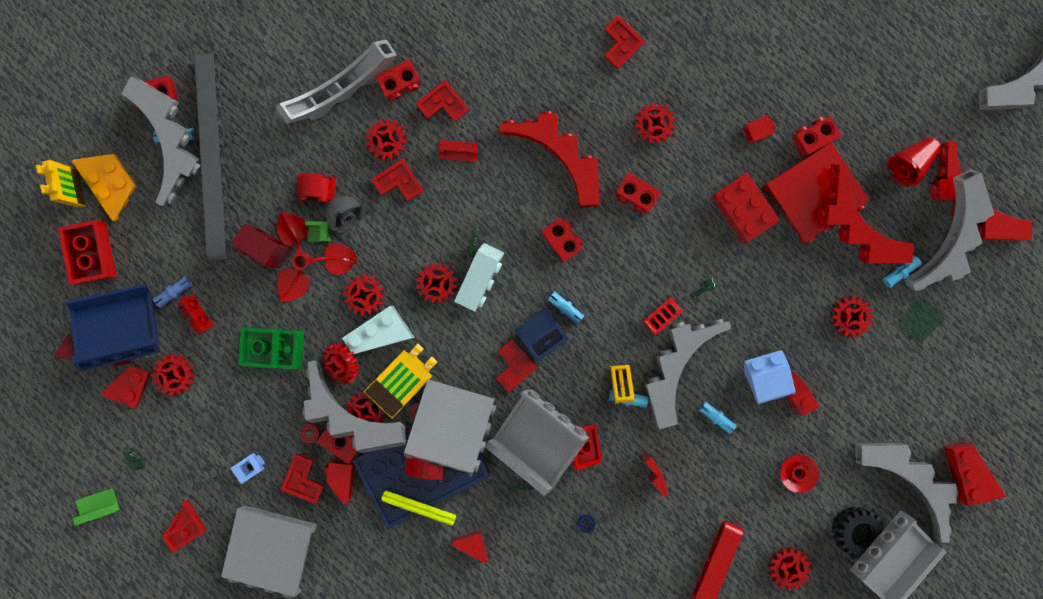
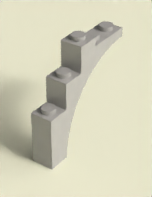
M387 40L373 42L360 57L339 74L301 96L279 103L276 109L287 124L310 118V120L322 118L336 103L349 100L360 86L373 83L376 80L375 76L381 74L397 54Z
M1043 50L1031 68L1016 80L980 90L979 110L1021 109L1034 105L1036 98L1034 89H1043Z
M130 77L121 94L132 101L147 116L157 133L164 157V175L161 190L155 203L166 206L174 202L177 188H180L185 182L186 178L184 176L192 177L199 173L201 159L182 148V146L185 147L189 142L190 137L188 135L191 131L170 120L178 112L177 106L179 102L142 80Z
M970 169L953 178L956 192V207L952 225L940 249L930 261L904 279L906 285L912 290H923L934 282L942 281L944 277L954 281L971 273L965 252L972 251L977 246L983 244L976 223H982L994 215L982 173Z
M723 319L711 321L712 325L705 327L704 324L693 326L694 330H691L690 324L684 325V321L672 324L673 328L669 329L675 351L672 352V349L663 350L660 352L661 355L656 356L662 379L656 376L649 378V382L644 383L658 429L678 424L675 411V394L683 368L692 354L704 342L719 333L731 329L729 321L723 322Z
M317 361L308 362L306 375L310 380L308 394L311 400L304 401V407L302 408L303 417L306 421L316 423L329 420L327 422L329 434L335 438L354 435L352 437V445L360 453L407 445L405 425L400 422H369L349 414L337 403L330 393L324 379L321 364Z
M902 443L855 444L856 463L862 466H873L890 470L908 482L920 495L928 510L934 539L941 543H950L952 531L949 525V517L951 516L949 504L957 503L958 488L956 484L950 481H933L935 472L932 464L909 462L911 458L909 445Z

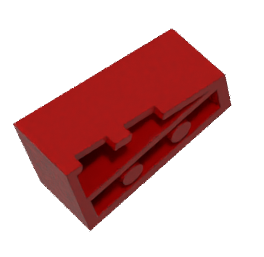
M959 442L944 446L953 483L958 488L957 498L959 503L972 506L1006 497L972 444Z

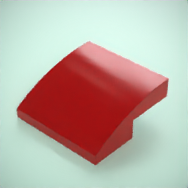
M645 452L640 457L652 470L647 477L661 494L666 497L668 492L663 475L651 456Z

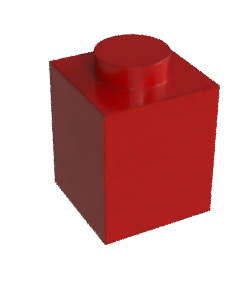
M768 115L752 121L743 127L750 145L776 133L775 124L772 119H769Z

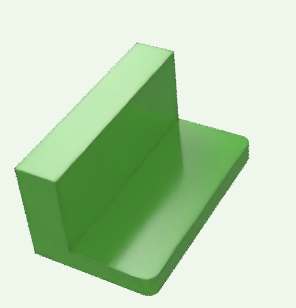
M111 488L76 500L80 515L73 518L76 526L120 510L114 490Z

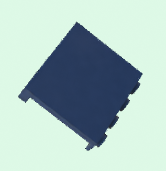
M138 284L125 289H116L112 292L98 293L93 296L76 298L65 302L70 310L75 352L71 359L72 364L79 372L161 352L152 294L147 284Z

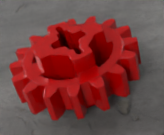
M651 102L650 108L644 105V111L639 110L637 114L640 117H635L634 120L638 122L634 129H639L636 135H643L642 141L649 139L650 145L653 141L659 145L660 139L666 142V136L671 137L673 135L670 130L676 129V126L672 125L675 123L676 118H671L674 112L668 113L669 106L662 108V103L655 106L654 102ZM664 116L667 120V125L664 123ZM657 120L658 124L655 127L652 126L653 122ZM643 122L646 123V127H647V130H646V131H645V129H644V127H643ZM657 132L661 134L658 136L651 135L652 133Z
M388 118L386 123L379 119V125L373 122V130L368 128L367 130L370 135L365 136L370 141L366 143V146L372 147L369 152L371 154L376 152L375 157L379 159L382 156L383 161H386L387 157L394 160L393 156L395 154L400 157L399 151L405 152L402 145L408 143L403 139L407 136L405 132H402L404 128L402 126L397 127V121L391 124ZM395 132L398 133L399 142L394 138ZM381 137H382V138H388V137H389V139L391 140V142H387V141H386V142L384 143V141L381 139ZM374 138L378 140L377 148L374 144ZM393 148L392 151L386 152L387 149Z
M431 263V268L425 265V272L419 271L421 278H416V281L420 282V285L416 286V288L422 290L419 295H426L425 301L431 298L432 304H435L436 300L442 304L443 298L449 301L448 295H455L452 289L458 287L453 284V282L458 280L457 278H452L455 272H448V265L442 268V263H439L438 267ZM433 271H442L444 274L441 276L435 275ZM427 276L429 278L428 285L424 286V281ZM434 279H441L439 288L436 286L432 287ZM449 280V288L446 291L445 283ZM438 291L441 296H432L429 293Z
M364 274L363 279H361L357 275L356 281L350 279L351 285H345L348 292H344L343 295L347 296L348 299L344 300V303H350L348 309L354 308V314H358L361 311V316H365L367 311L369 315H373V309L379 311L378 305H384L381 298H386V295L381 294V292L385 288H379L381 281L374 282V276L368 279V275ZM364 282L370 283L374 288H367ZM357 287L355 294L352 295L354 288ZM363 291L370 292V294L366 296V300L364 298L357 297H360V295L363 294ZM377 295L376 301L372 305L371 301ZM355 302H361L364 308L357 306Z
M849 296L848 299L846 297L841 298L842 303L839 301L835 302L837 308H831L835 313L830 318L835 320L831 325L837 326L836 332L843 331L842 336H848L849 334V337L855 338L856 335L863 336L862 331H869L867 325H873L870 322V318H874V315L869 313L873 308L866 307L869 303L868 301L862 302L861 297L855 299L854 296ZM849 304H854V305H857V306L851 308V307H848L847 305H849ZM851 313H854V320H850L852 318V316L850 315ZM852 325H853L854 327H857L856 329H853V330L848 329V327H851Z
M335 343L324 349L325 352L322 353V356L325 359L322 360V363L325 364V367L323 369L328 371L327 376H332L333 382L337 380L339 385L342 383L346 385L356 379L355 376L359 374L356 369L359 368V365L355 362L358 359L353 358L354 352H349L348 346L343 347V343Z
M171 354L170 357L166 355L163 356V360H157L159 366H153L156 373L151 374L152 377L156 378L152 383L159 385L156 390L163 389V395H167L170 392V396H176V393L181 395L184 394L183 390H190L188 384H194L191 377L196 376V374L191 373L194 366H188L190 360L183 361L184 356L181 355L177 358L176 354ZM174 362L169 368L165 367L167 364ZM176 383H182L179 387L173 388L176 386Z
M362 391L358 392V397L356 395L351 396L353 401H347L350 408L345 410L355 416L354 411H356L358 418L363 420L372 419L376 423L386 420L382 416L386 413L379 406V412L376 411L375 403L366 394L363 395ZM360 399H368L364 404L358 403ZM368 407L370 414L364 415V410L362 409Z
M791 546L788 547V551L781 547V553L775 551L776 557H770L769 559L773 563L768 565V568L772 570L769 572V575L774 577L772 581L775 584L779 583L778 586L782 589L786 586L788 591H791L792 586L798 590V584L805 586L803 580H810L807 573L812 572L807 567L811 564L809 560H805L807 556L804 553L801 554V551L797 548L794 551ZM778 567H779L780 570H781V572H780V575H781V576H779V574H778Z

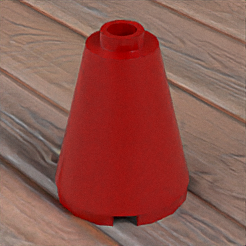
M927 137L892 155L887 161V169H891L894 173L891 174L892 178L905 187L910 185L916 187L940 153V142L935 138Z

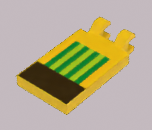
M52 160L43 161V166L36 165L37 174L45 175L47 185H40L42 194H48L50 201L77 208L86 206L77 169Z
M419 344L409 354L404 350L364 391L391 419L432 377L429 371L437 364L433 357L425 365L417 358L423 351Z

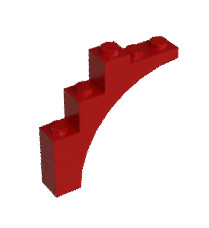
M544 111L538 115V122L523 120V123H515L513 120L504 121V124H500V135L518 136L532 140L544 146L563 163L574 182L579 207L599 206L598 158L586 155L578 159L577 136H573L572 133H565L558 137L557 114H553L552 111Z
M947 141L940 144L941 151L938 154L940 166L938 167L937 174L940 179L932 182L929 193L932 196V201H954L952 207V214L954 215L956 192L953 178L962 174L957 157L956 141ZM993 209V216L987 218L982 223H977L981 240H1032V220L1017 219Z
M831 164L828 172L830 180L829 189L827 190L828 203H820L818 210L819 223L841 225L838 231L839 242L861 244L858 251L860 261L866 263H912L914 244L888 239L873 230L863 220L852 200L848 185V165Z

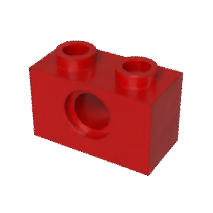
M326 428L317 443L347 464L351 463L358 453L352 445V437L354 435L345 436L346 445L343 446L339 444L338 438L329 434Z

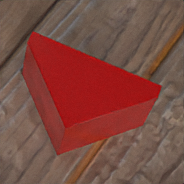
M481 530L454 538L452 546L485 564L487 563L488 554Z

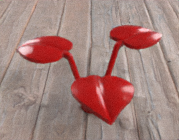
M286 212L279 214L277 221L278 236L281 242L287 246H292L297 242V251L292 259V264L296 270L293 268L282 270L277 278V287L280 301L282 302L295 300L307 292L310 285L309 278L301 274V272L311 262L326 260V269L334 275L345 274L358 262L355 252L341 243L328 245L325 248L326 257L311 258L309 254L301 253L300 240L307 237L309 228L305 225V220L302 217Z

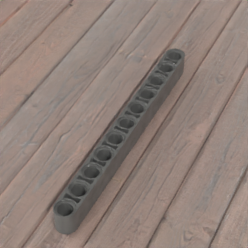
M216 53L196 54L195 75L206 253L209 261L229 260L231 258L219 59Z

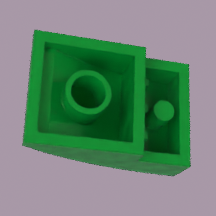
M241 327L238 365L302 369L304 331Z

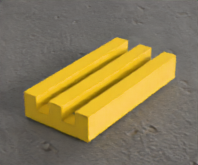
M630 365L610 366L615 404H619V402L623 404L627 402L634 403ZM616 370H618L622 397L618 396ZM622 370H626L629 397H626Z

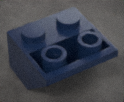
M546 308L515 329L537 362L569 339Z

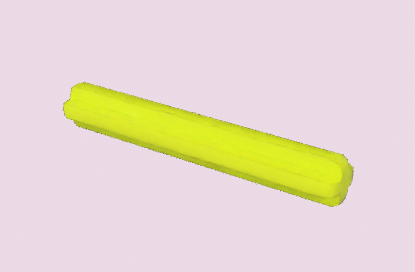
M384 491L381 498L385 503L451 526L456 519V515L389 491Z

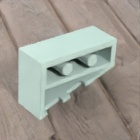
M484 243L478 249L454 302L473 311H476L478 307L482 308L487 298L484 294L486 290L490 291L494 283L492 278L494 274H498L502 266L500 261L504 252Z
M389 306L342 339L349 347V350L357 354L415 337L394 306Z

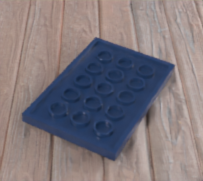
M409 430L408 432H406L407 442H408V439H409L411 430ZM406 445L370 451L352 460L387 529L417 513L383 502L381 498L384 491L433 506L490 476L480 454H478L477 460H480L478 472L473 471L472 477L469 476V473L445 467L443 480L421 479L406 475V457H404Z

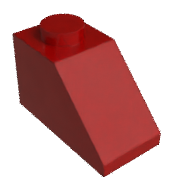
M792 372L795 394L786 397L795 413L805 416L820 406L810 389L795 372Z
M412 457V459L406 458V475L421 479L443 480L445 466Z
M332 460L329 462V465H326L324 475L327 476L328 485L343 504H348L351 501L355 465L353 462L347 464L344 461Z

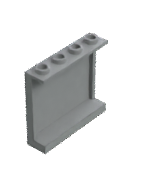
M428 379L404 451V457L410 459L415 457L469 473V476L472 477L473 471L478 472L480 460H477L478 454L483 453L485 448L484 434L488 435L491 424L488 423L489 417H494L496 405H493L494 398Z
M528 389L521 392L522 397L494 438L487 442L485 448L545 496L555 487L589 437L584 429L574 426L566 415L555 411V407L552 404L541 400L537 392Z
M245 505L237 508L221 577L228 579L227 581L231 583H245L250 588H263L268 593L278 592L286 598L295 597L302 590L299 588L310 537L315 532L317 524Z
M900 510L850 569L856 577L881 599H907L947 553L926 535L916 524L917 521Z

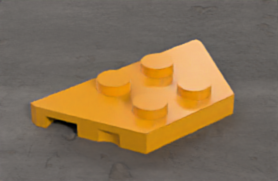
M109 154L72 160V163L113 222H116L119 219L118 216L122 208L127 205L129 196L133 194L137 187L117 156Z

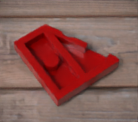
M130 366L100 396L132 408H138L151 372L136 366Z
M186 500L181 504L180 510L174 516L171 525L166 529L162 537L173 553L208 530L189 500Z

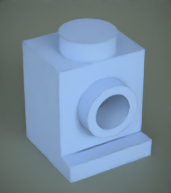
M253 453L231 467V470L239 482L243 484L264 470L263 465L265 463L260 455L256 456ZM249 463L253 466V470L249 468Z

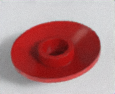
M795 454L783 462L780 468V478L783 485L790 491L805 493L816 485L819 478V469L812 458L803 454ZM800 469V475L795 476V470Z

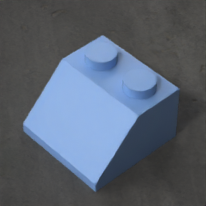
M782 350L745 361L744 373L758 404L795 394L790 366Z

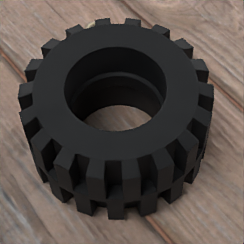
M850 507V511L844 509L842 510L843 515L840 513L837 515L838 521H833L836 527L832 528V532L835 534L832 537L842 551L857 559L864 554L882 533L886 525L879 516L862 507H858V509ZM866 523L868 529L867 536L861 542L853 543L852 532L854 528L859 524Z

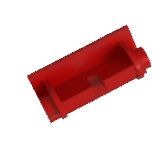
M440 140L438 145L439 159L477 162L478 143Z
M194 295L180 299L178 308L186 319L190 316L192 317L189 324L195 333L201 335L206 329L214 327L209 316L204 312Z

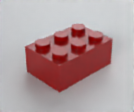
M745 173L711 196L742 243L749 242L780 221L748 173Z
M93 220L58 228L69 285L81 286L117 278L106 222Z

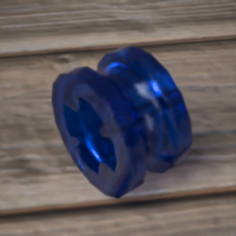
M584 514L578 519V527L582 532L590 533L595 529V520L591 515ZM584 519L592 521V524H589V528L581 526V523H584Z

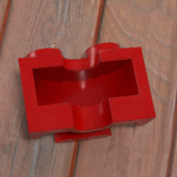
M299 173L296 197L300 201H309L310 198H317V202L328 203L329 200L334 198L336 177L323 176V174L305 173V175Z

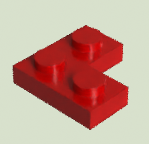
M619 15L604 29L616 42L604 57L619 70L644 45L645 41Z
M446 80L416 103L428 120L442 108H444L454 122L470 111Z
M401 159L371 179L381 196L398 186L409 202L424 192L404 159Z
M513 339L498 351L510 365L496 378L508 393L537 368Z
M296 453L281 490L317 504L325 485L307 478L314 460Z

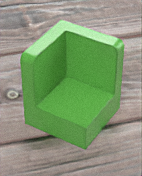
M305 221V225L309 228L307 239L309 242H331V228L327 222Z

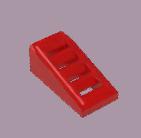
M669 297L644 318L642 322L656 336L679 316L683 310L672 297ZM669 303L676 310L674 314L667 307ZM664 308L671 317L667 318L661 310ZM659 314L665 322L662 323L656 315ZM653 318L659 327L656 328L650 320Z

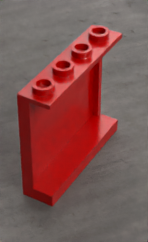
M832 142L763 186L766 193L770 191L800 237L799 243L806 242L809 244L817 239L816 235L822 231L824 234L833 228L832 225L819 223L818 218L820 203H828L827 190L829 189L830 181L828 172L831 164L846 165ZM848 168L849 190L854 205L859 212L865 208L864 204L869 201V198Z

